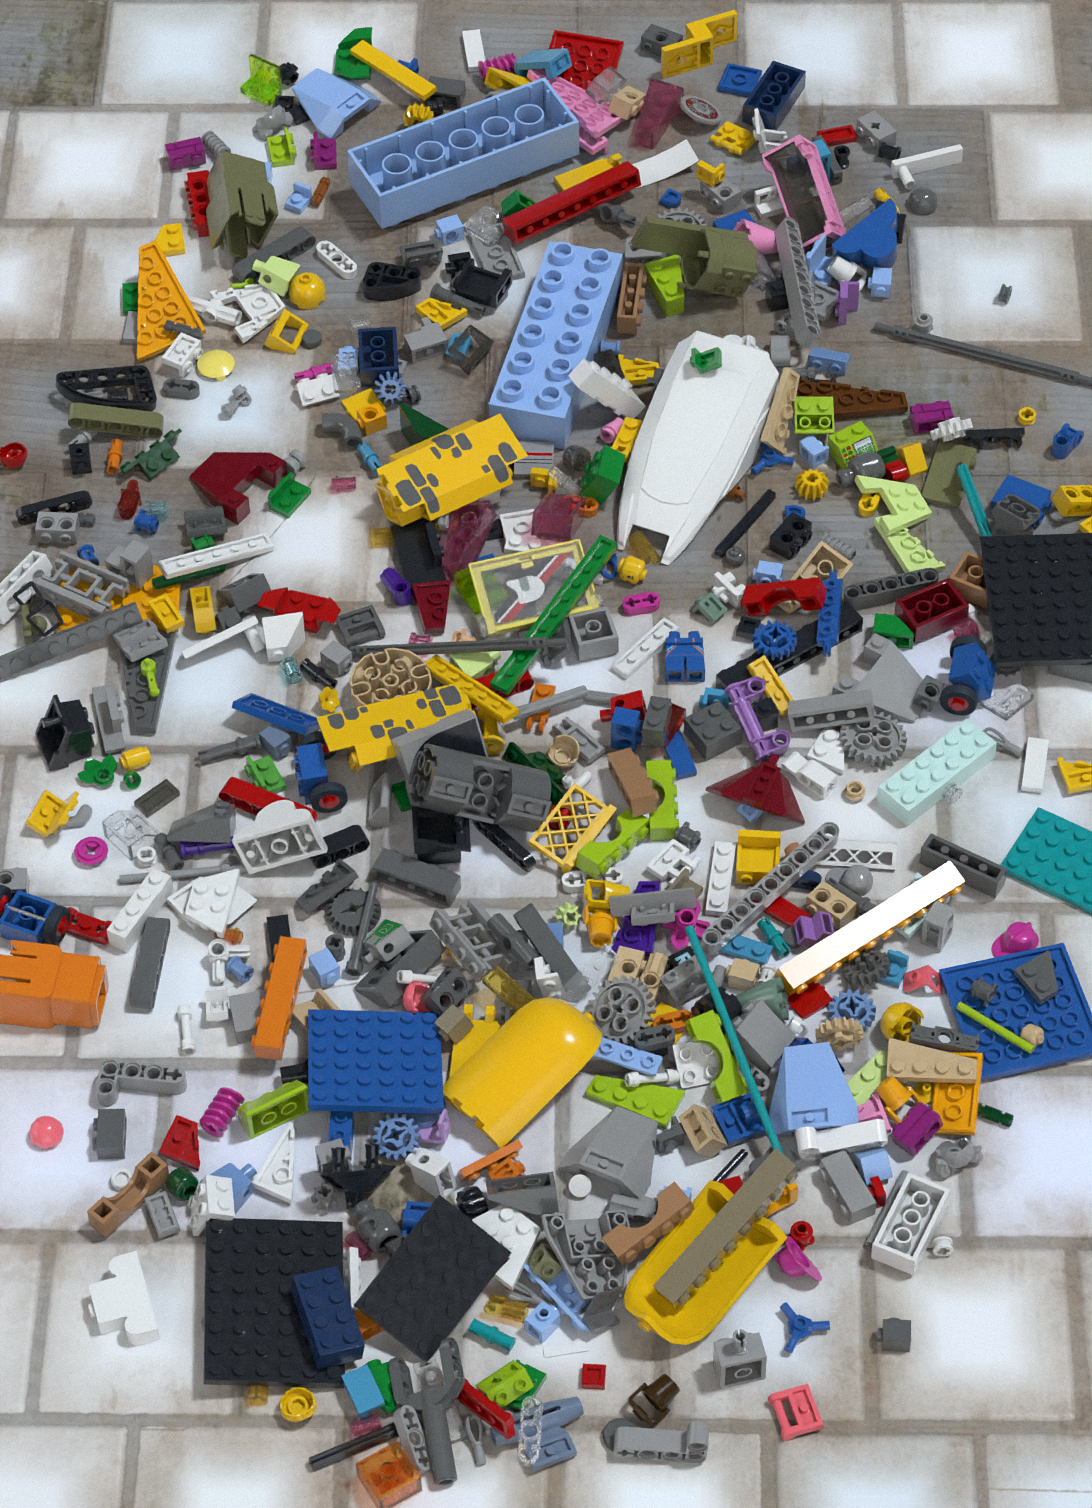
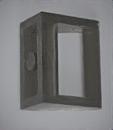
M469 325L448 348V352L459 367L470 375L491 351L494 340L474 326ZM471 335L479 347L468 358L458 351V348Z

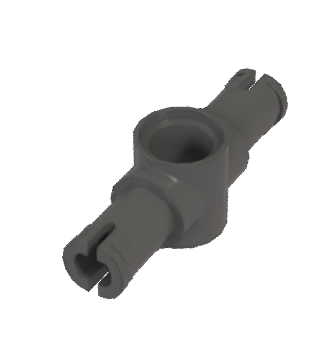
M603 203L590 209L599 213L604 222L621 223L629 228H633L636 224L633 222L636 221V217L626 214L624 208L619 204Z

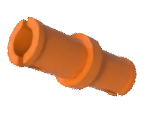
M117 438L111 440L110 451L107 453L108 465L106 471L111 475H114V471L115 474H118L119 464L123 458L121 453L123 441Z

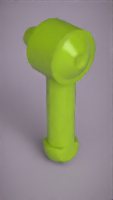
M146 658L141 662V672L147 677L150 695L157 697L160 690L155 679L157 672L156 663L154 660Z

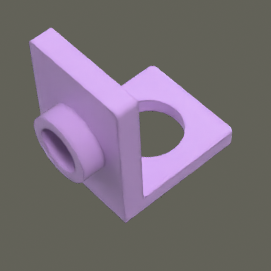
M447 1109L442 1111L438 1124H432V1127L420 1128L418 1133L421 1134L422 1139L417 1140V1142L446 1143L451 1130Z

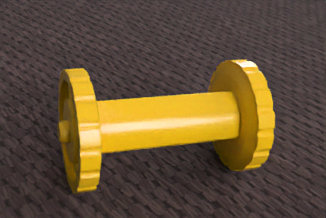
M478 708V718L484 722L483 740L487 754H498L504 750V740L498 736L499 721Z

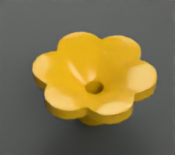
M324 687L318 695L322 710L334 712L336 707L339 706L340 700L337 697L338 692L336 689Z
M918 1082L915 1085V1093L923 1101V1104L933 1105L934 1083Z

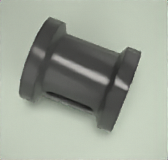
M338 934L328 936L325 940L326 948L329 949L336 962L342 961L346 955L344 938Z

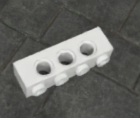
M32 551L0 583V624L4 625L21 608V605L13 598L15 592L28 582H35L43 574L51 577L55 573L46 554ZM30 586L17 597L25 604L36 592Z

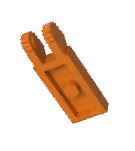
M535 683L531 702L555 695L556 686ZM551 709L527 716L526 730L531 731L533 721H539L538 731L543 733L546 723H548Z

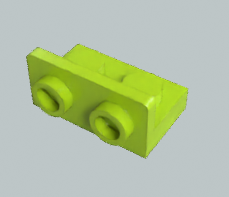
M284 127L285 135L267 137L273 168L293 165L294 157L297 156L296 146H292L294 144L293 134L289 133L288 127Z
M512 1360L475 1385L477 1390H481L488 1399L495 1401L501 1409L534 1387L525 1367L515 1360Z

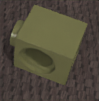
M543 1243L535 1249L527 1260L531 1271L547 1284L563 1269L556 1254Z

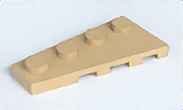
M786 367L783 368L780 375L779 384L773 396V402L760 439L761 442L783 455H786L787 452L784 444L785 439L789 438L790 430H787L789 418H793L792 401L796 400L800 378L798 373Z
M889 1038L887 1078L893 1075L898 1081L977 1084V1060Z

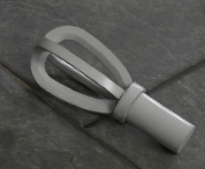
M988 727L983 730L984 733L1000 744L996 746V749L1007 750L1019 757L1023 753L1024 749L1010 743L996 729ZM987 731H992L993 733L997 734L1002 740L987 733Z
M518 1281L514 1289L529 1297L512 1292L507 1287L505 1288L506 1297L514 1302L530 1303L531 1305L538 1306L544 1301L548 1305H553V1302L539 1297L530 1288Z
M470 1415L465 1419L466 1434L474 1449L477 1465L486 1464V1458L483 1449L482 1420L477 1415ZM471 1420L476 1421L478 1425V1441L475 1440L469 1424Z

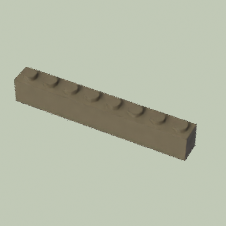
M775 1148L653 1285L655 1290L676 1309L680 1305L684 1306L691 1297L690 1293L695 1288L698 1289L706 1281L705 1276L711 1270L715 1271L720 1266L721 1258L726 1253L730 1254L737 1246L736 1241L741 1236L744 1237L750 1232L752 1223L756 1219H761L766 1214L767 1206L772 1201L776 1202L781 1197L783 1188L787 1184L791 1185L796 1180L799 1171L797 1166Z

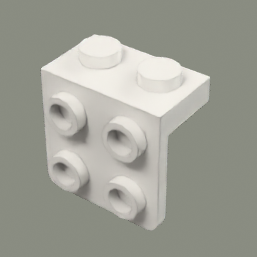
M205 1175L202 1182L198 1183L194 1195H191L188 1201V1207L191 1209L190 1228H192L193 1236L200 1235L206 1221H209L210 1218L233 1220L235 1212L232 1178Z

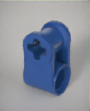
M1065 423L1061 430L1053 437L1051 455L1056 459H1065L1081 443L1084 431H1077L1071 428L1070 424Z

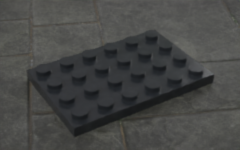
M438 1195L357 1299L354 1306L424 1363H428L440 1347L441 1341L446 1339L512 1252L445 1198Z

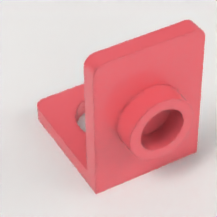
M929 965L904 974L903 990L906 993L928 986L938 995L942 994L943 985L939 973ZM932 976L936 978L937 986L934 985Z

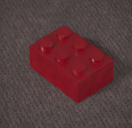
M947 578L895 601L894 615L914 632L913 641L917 643L968 620L969 605Z

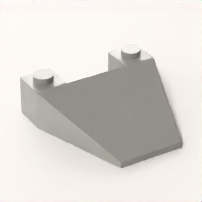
M874 633L865 644L863 662L873 666L861 682L843 673L833 686L832 695L871 690L876 714L879 715L881 712H884V717L891 715L892 720L897 719L898 721L914 724L923 712V709L913 704L923 679L892 641Z

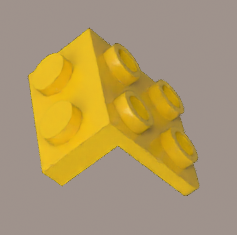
M48 790L43 791L27 818L25 825L44 838L51 833L55 834L60 826L64 827L70 817L67 815L69 811H73L79 801L76 799L79 793L75 791L62 801Z

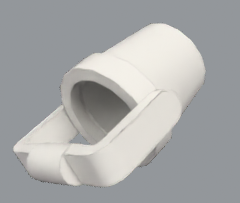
M837 255L826 269L838 281L839 285L840 281H850L855 272L861 275L858 280L860 283L859 291L863 289L867 272L856 263L849 262Z

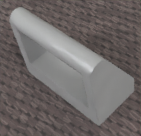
M384 773L371 787L369 827H390L392 785L389 773Z

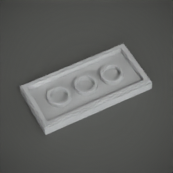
M502 223L467 231L482 269L502 274L504 269L507 268L512 270V281L525 278V272L511 240L504 235Z

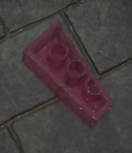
M655 78L650 79L637 125V145L652 150L655 148L681 109L680 100L684 96V88Z
M490 500L471 502L451 512L442 564L451 581L469 579L471 576L468 564L477 562L497 517V513Z

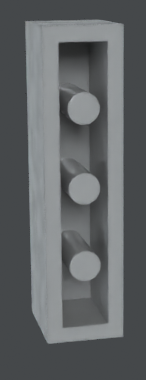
M871 690L789 701L788 719L791 731L796 732L874 720V704Z

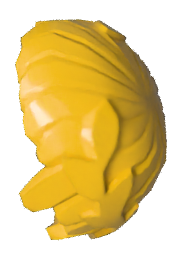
M294 1387L287 1390L279 1402L281 1414L288 1421L300 1422L308 1419L316 1412L317 1402L313 1393L303 1387Z

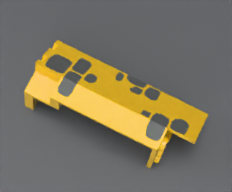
M501 414L482 422L471 419L389 456L391 462L376 469L380 481L375 483L387 520L401 527L422 517L432 521L513 484V473L508 465L528 455Z
M457 682L319 716L316 719L329 752L348 749L349 758H347L349 769H353L354 774H358L364 765L396 757L391 739L415 729L433 725L440 719L465 709H469L475 715L476 713L471 709V702L467 694L464 693L462 683Z

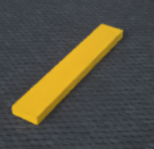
M364 40L350 49L351 55L424 101L437 92V87Z
M437 654L425 661L432 677L444 685L461 682L464 693L467 694L470 702L501 723L505 724L519 714V708Z

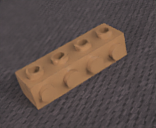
M625 262L617 313V333L636 334L637 327L641 326V315H639V313L643 312V302H641V299H645V288L643 286L647 285V274H644V264Z
M631 747L607 753L609 772L632 816L635 817L657 811L656 802L659 801V795L656 789L653 790L650 777L647 778L645 767L641 766L638 754L634 755Z

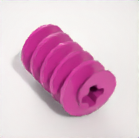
M508 53L505 56H498V59L493 57L491 61L489 59H485L484 62L478 61L481 79L483 80L486 77L488 67L509 73L513 71L516 75L514 70L515 55Z
M220 1088L217 1095L214 1096L213 1102L209 1104L208 1109L205 1110L204 1115L199 1120L201 1127L209 1135L222 1137L221 1131L227 1130L226 1124L232 1122L231 1118L235 1117V1111L240 1107V1104L244 1103V1097L233 1089Z

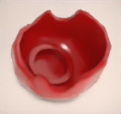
M13 442L5 447H0V462L4 467L18 468L26 461L28 450L23 444Z

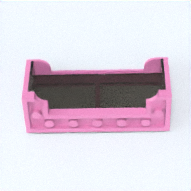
M799 134L762 154L764 161L762 165L766 172L773 174L786 216L791 217L798 223L806 256L808 251L811 252L815 241L819 240L822 234L827 235V250L832 248V243L843 236L846 231L817 146Z

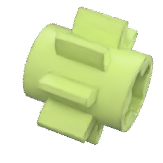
M564 901V906H556V913L553 914V917H556L558 920L556 923L562 922L564 928L568 930L570 925H578V918L581 917L576 911L578 906L570 905L566 901Z

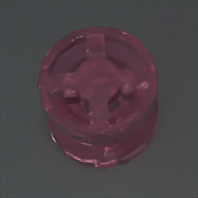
M966 617L962 620V623H957L953 626L956 637L976 636L979 633L977 624L970 617Z

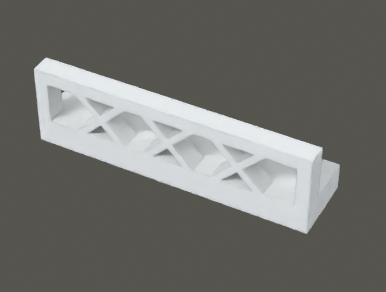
M812 175L786 182L794 204L820 197L816 184L811 185L814 182ZM776 185L755 191L754 208L761 219L785 213L780 195H777L778 189ZM798 185H802L799 189L794 190ZM768 194L765 199L760 200V196ZM821 200L795 207V209L820 203Z
M838 838L837 844L833 847L836 850L833 853L830 850V855L826 859L819 860L816 863L819 865L848 867L863 865L867 868L896 870L897 842ZM840 849H846L851 854V857L846 861H839L834 854ZM851 850H858L854 854L851 852ZM862 850L868 851L873 857L867 863H861L856 857ZM872 851H877V852H879V853H877L876 855H874V854L872 853ZM883 852H892V865L882 864L877 857ZM854 858L857 862H849V861ZM874 860H876L879 864H875V863H871V862L874 861Z

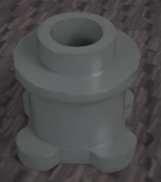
M686 821L675 832V840L686 845V848L691 850L699 846L701 833L690 829V823Z
M984 978L976 979L970 988L972 997L985 1001L983 1006L987 1007L996 996L999 984L994 983L992 986L985 982Z

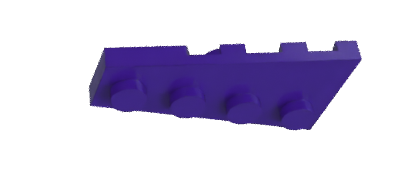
M639 881L634 894L661 891L660 881ZM631 915L624 916L623 925L618 930L615 944L610 949V956L616 957L619 946L644 951L645 957H650V954L654 953L657 923L647 926H632Z

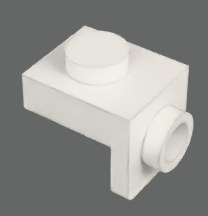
M227 988L206 989L207 1021L221 1022L229 1019Z

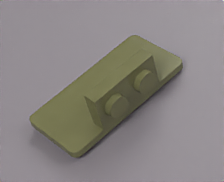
M940 441L923 488L922 497L924 500L959 507L964 489L957 473V466L966 464L972 477L971 469L974 470L977 458L975 456L977 450L973 447Z

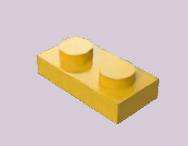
M167 594L148 601L149 608L167 634L185 626L184 619Z

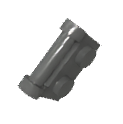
M373 605L339 615L335 621L347 648L355 643L377 636L379 638L386 636L385 629ZM375 626V629L350 636L351 633Z

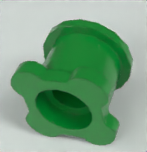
M206 534L197 540H194L193 537L190 538L193 552L215 546L212 537H208Z

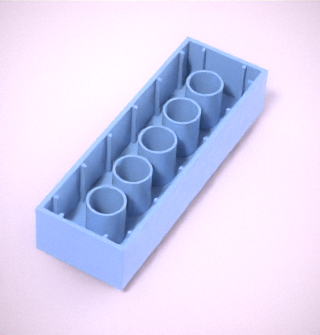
M544 77L347 150L349 183L381 229L395 226L401 221L420 214L429 213L446 204L464 200L470 195L486 189L496 188L499 184L521 176H527L536 170L552 164H559L568 158L579 155V121Z
M549 241L489 402V418L501 414L518 441L554 442V448L566 449L585 392L580 390L568 375L583 359L589 362L597 361L601 349V340L605 338L621 293L623 254L609 252L601 248L592 249L575 246L568 242Z

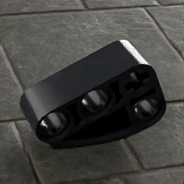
M372 262L369 264L363 278L364 297L372 301L402 299L419 292L422 288L421 272L412 267Z

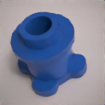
M141 509L138 516L134 519L135 531L140 532L143 529L148 534H152L159 527L158 517L156 515L145 514L146 511Z

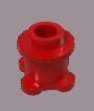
M797 1221L791 1226L788 1236L795 1240L802 1251L808 1245L814 1244L813 1228L808 1222Z

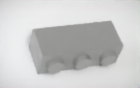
M842 1150L820 1159L819 1177L822 1182L826 1181L831 1198L833 1200L836 1199L839 1204L841 1215L844 1218L847 1217L850 1224L875 1215L876 1201L846 1151Z

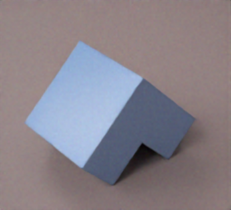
M876 1147L852 1152L855 1166L859 1168L861 1178L866 1185L869 1184L871 1177L879 1176L881 1181L893 1177L887 1150L884 1148Z

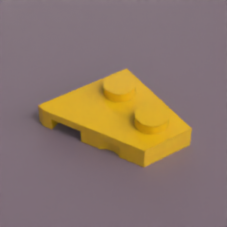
M622 354L618 355L622 380L625 378L632 386L648 384L646 383L647 377H653L655 368H660L657 362L644 361L639 358H635L633 361L625 359Z
M1062 757L1057 758L1056 764L1068 794L1092 790V764L1076 760V763L1063 761L1064 758Z

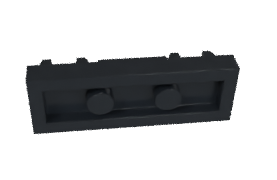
M1025 427L966 430L964 441L969 440L968 447H972V443L977 442L979 449H982V440H989V443H1000L1001 440L1008 439L1006 443L1007 448H1011L1012 440L1017 441L1018 448L1022 446L1021 438L1025 435Z

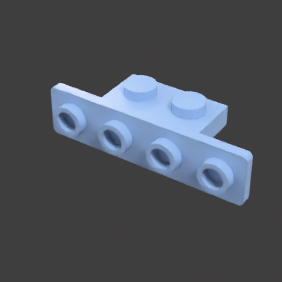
M603 1037L598 1049L592 1056L653 1077L657 1075L663 1061L662 1056Z
M526 1263L524 1266L528 1272L526 1276L534 1284L538 1282L542 1286L540 1291L549 1300L553 1298L557 1302L555 1307L563 1315L568 1314L572 1318L570 1323L578 1331L584 1330L589 1333L590 1330L582 1322V1318L578 1313L591 1300L581 1301L565 1270L562 1269L547 1284L534 1274L529 1264Z

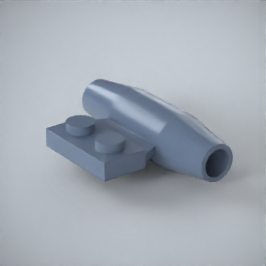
M577 1396L549 1401L513 1414L516 1435L509 1440L492 1427L489 1428V1432L495 1446L524 1441V1454L534 1472L577 1456L576 1448L569 1433L561 1427L583 1415L584 1411L581 1401Z

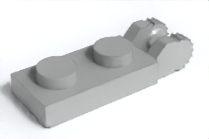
M568 717L562 719L563 725L568 729L567 731L557 723L552 726L557 736L567 734L577 740L580 749L579 755L589 764L605 753V748L596 739Z

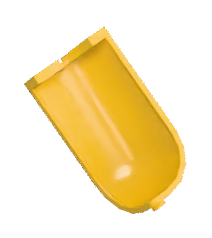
M551 997L532 1000L520 1008L443 1084V1097L465 1117L474 1118L476 1120L474 1125L495 1146L502 1148L586 1065L598 1049L602 1033L594 1024L595 1019L587 1011L584 1014L565 1000Z
M710 1180L692 1201L695 1208L692 1214L687 1219L679 1221L668 1234H665L631 1277L624 1294L625 1308L639 1321L638 1326L647 1333L652 1331L670 1343L688 1345L702 1340L716 1327L787 1239L785 1233L775 1222L765 1217L756 1219L752 1223L750 1232L744 1237L741 1236L736 1241L737 1246L730 1254L726 1253L721 1258L720 1266L715 1271L711 1270L705 1276L706 1281L698 1289L695 1288L690 1293L689 1301L684 1306L680 1305L676 1309L655 1290L653 1285L733 1197V1193L724 1184Z

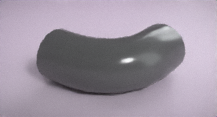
M342 413L322 414L323 433L337 432L342 434L343 445L348 449H357L359 444L362 445V433L359 424L353 418Z

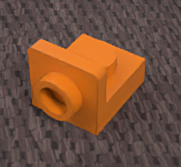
M507 1157L488 1172V1175L491 1179L525 1175L526 1168L519 1160L515 1161Z

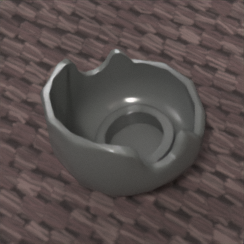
M920 187L910 193L909 205H911L912 211L916 214H930L937 208V196L931 189Z

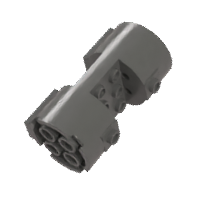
M425 744L424 751H418L410 772L409 784H412V793L409 794V800L413 806L530 833L535 832L542 822H546L552 803L550 801L551 780L546 771L437 745Z

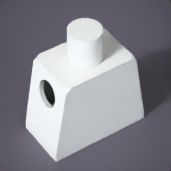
M427 1149L422 1150L417 1156L413 1153L407 1156L405 1165L411 1168L414 1181L435 1198L441 1195L446 1199L457 1188L449 1160Z

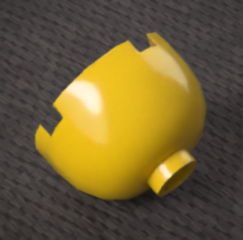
M312 272L296 275L289 284L288 294L290 302L298 305L300 309L309 310L317 308L319 303L324 302L326 299V288L323 280Z
M894 1003L882 1015L880 1021L881 1032L887 1041H889V1038L909 1042L912 1023L916 1022L915 1025H920L921 1018L924 1019V1015L920 1009L909 1003Z

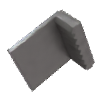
M623 1285L595 1294L582 1318V1322L591 1333L620 1323V1319L612 1311V1308L624 1288Z

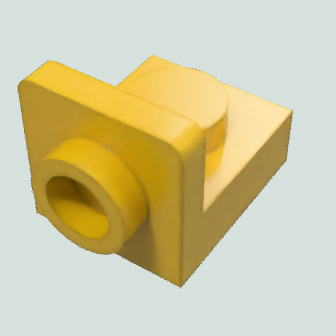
M702 160L696 164V178L712 187L722 182L726 176L725 164L723 163L716 168Z
M531 468V486L548 488V496L552 497L553 490H557L558 478H555V470Z

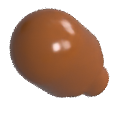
M736 484L725 496L730 499H736L737 497L744 499L746 492L740 490V486Z

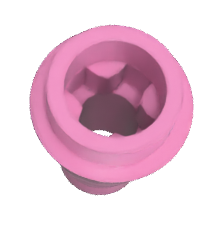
M617 417L612 422L603 426L600 430V438L605 443L614 442L624 420Z

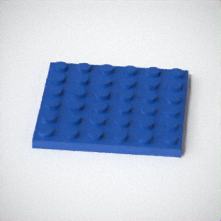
M1064 943L939 969L941 983L960 1033L971 1036L978 1034L980 1036L977 1053H983L981 1081L1092 1057V1012ZM1049 950L1057 981L1058 995L1039 1004L1014 975V969ZM984 978L985 982L992 986L994 983L999 984L996 996L987 1007L983 1006L985 1001L978 997H972L970 988L976 979ZM959 1002H962L1019 1037L1026 1025L1034 1024L1043 1029L1044 1041L1030 1054L960 1012L956 1007Z
M308 1009V1111L442 1114L444 1101L441 1036L437 1033L439 1029L434 1023L440 1015L430 1012H416L414 1014L411 1012Z

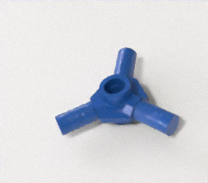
M761 442L760 448L762 451L759 462L751 468V472L756 475L764 467L770 468L779 463L794 465V458L780 456L774 449Z
M787 1302L780 1306L781 1311L789 1319L788 1326L791 1336L784 1348L788 1353H793L799 1339H804L812 1334L813 1331L830 1330L829 1320L814 1322L802 1315H796Z

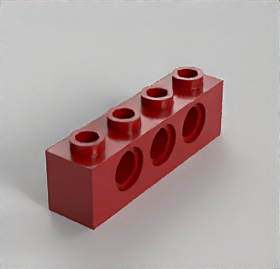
M209 170L187 173L188 181H184L186 192H190L187 194L188 204H192L190 206L191 218L195 217V219H192L193 229L198 231L199 237L210 236L206 208L210 203L207 188Z

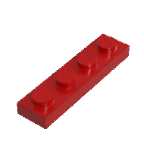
M465 1379V1384L456 1399L508 1440L515 1436V1420L513 1416L501 1409L495 1401L488 1399L481 1390L474 1388Z

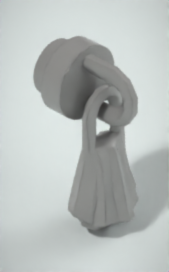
M239 384L231 391L237 401L222 405V415L230 418L240 403L244 405L251 403V396L246 392L245 386Z

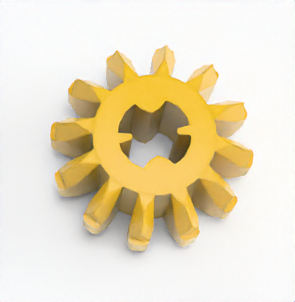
M416 103L413 106L409 105L406 112H404V125L409 128L433 119L434 112L430 111L429 106L424 107L423 103L421 105Z
M809 468L808 471L802 470L801 474H797L795 489L799 497L804 496L805 500L812 498L814 501L816 497L822 499V496L828 491L829 480L825 472H819L818 468L815 471Z

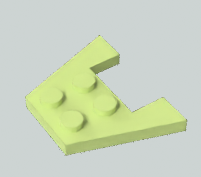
M856 475L854 481L861 493L879 492L890 510L892 516H881L879 524L887 536L930 518L932 511L916 485Z

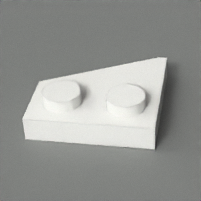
M824 727L808 752L806 759L808 761L810 759L815 760L827 769L843 775L844 745H840V732Z

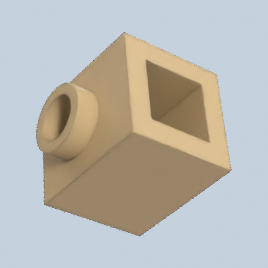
M734 958L732 965L727 966L725 977L728 978V987L741 991L755 987V982L759 978L760 964L750 962L747 959Z

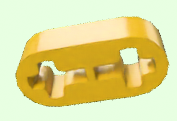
M879 492L875 493L874 497H871L874 493H864L858 504V512L861 516L872 517L876 513L882 501Z

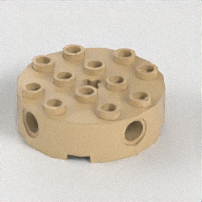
M398 648L384 649V652L365 655L354 666L350 676L353 707L356 708L432 689V678L427 664L420 656L413 652Z

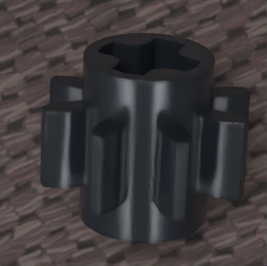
M289 62L281 64L277 69V74L279 75L277 79L287 86L295 83L299 77V73L296 72L298 67Z

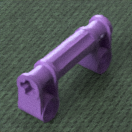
M755 676L741 682L732 683L724 691L732 701V709L736 714L749 746L753 748L757 756L755 758L757 763H761V761L769 760L772 754L777 756L785 754L791 738L785 730H777L764 735L751 703L760 701L763 698L766 682L763 678ZM752 687H758L760 691H754ZM782 740L785 744L780 745L776 741Z

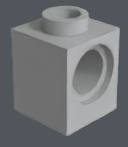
M335 640L320 652L321 665L339 677L343 673L348 672L353 665L352 652Z

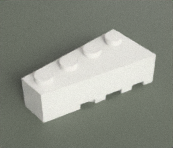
M583 359L568 375L580 390L592 398H596L605 407L609 406L617 415L620 416L622 414L624 419L625 417L634 419L646 407L631 389L632 384L625 378L622 380L616 373L611 374L605 367L601 368L594 361L589 362Z

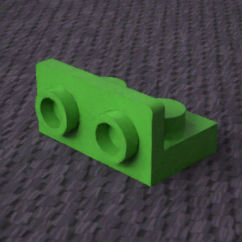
M270 755L252 761L250 756L246 757L247 765L244 766L247 776L252 777L254 780L253 785L275 794L287 790L286 783Z

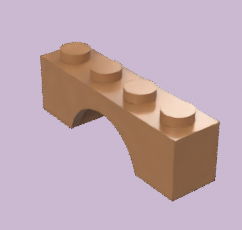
M150 1152L135 1166L130 1181L118 1194L110 1198L103 1196L87 1211L90 1225L107 1238L145 1202L144 1198L153 1195L166 1182L169 1175L168 1164L153 1152Z
M675 1181L656 1195L658 1200L657 1213L648 1224L638 1228H630L619 1224L602 1237L606 1246L622 1266L625 1263L632 1262L638 1253L643 1249L650 1248L656 1242V1239L663 1234H668L674 1228V1225L681 1220L687 1219L692 1214V1211L695 1210L691 1200Z

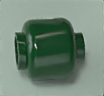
M184 1167L174 1169L168 1175L165 1182L167 1190L179 1201L189 1200L190 1196L194 1195L199 1183L192 1172Z

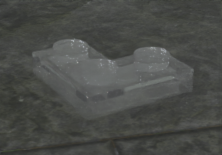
M485 204L463 224L464 232L493 246L503 237V230L493 225L500 218V212Z

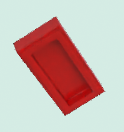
M852 125L817 131V136L822 135L828 147L857 142V135Z

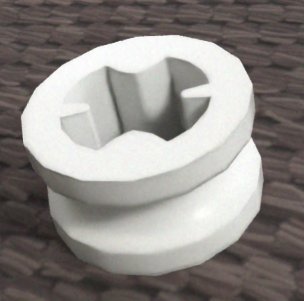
M144 846L138 850L137 858L140 866L149 868L155 865L157 862L155 849L150 846Z
M941 1236L932 1241L934 1255L945 1257L953 1253V1240L950 1237Z

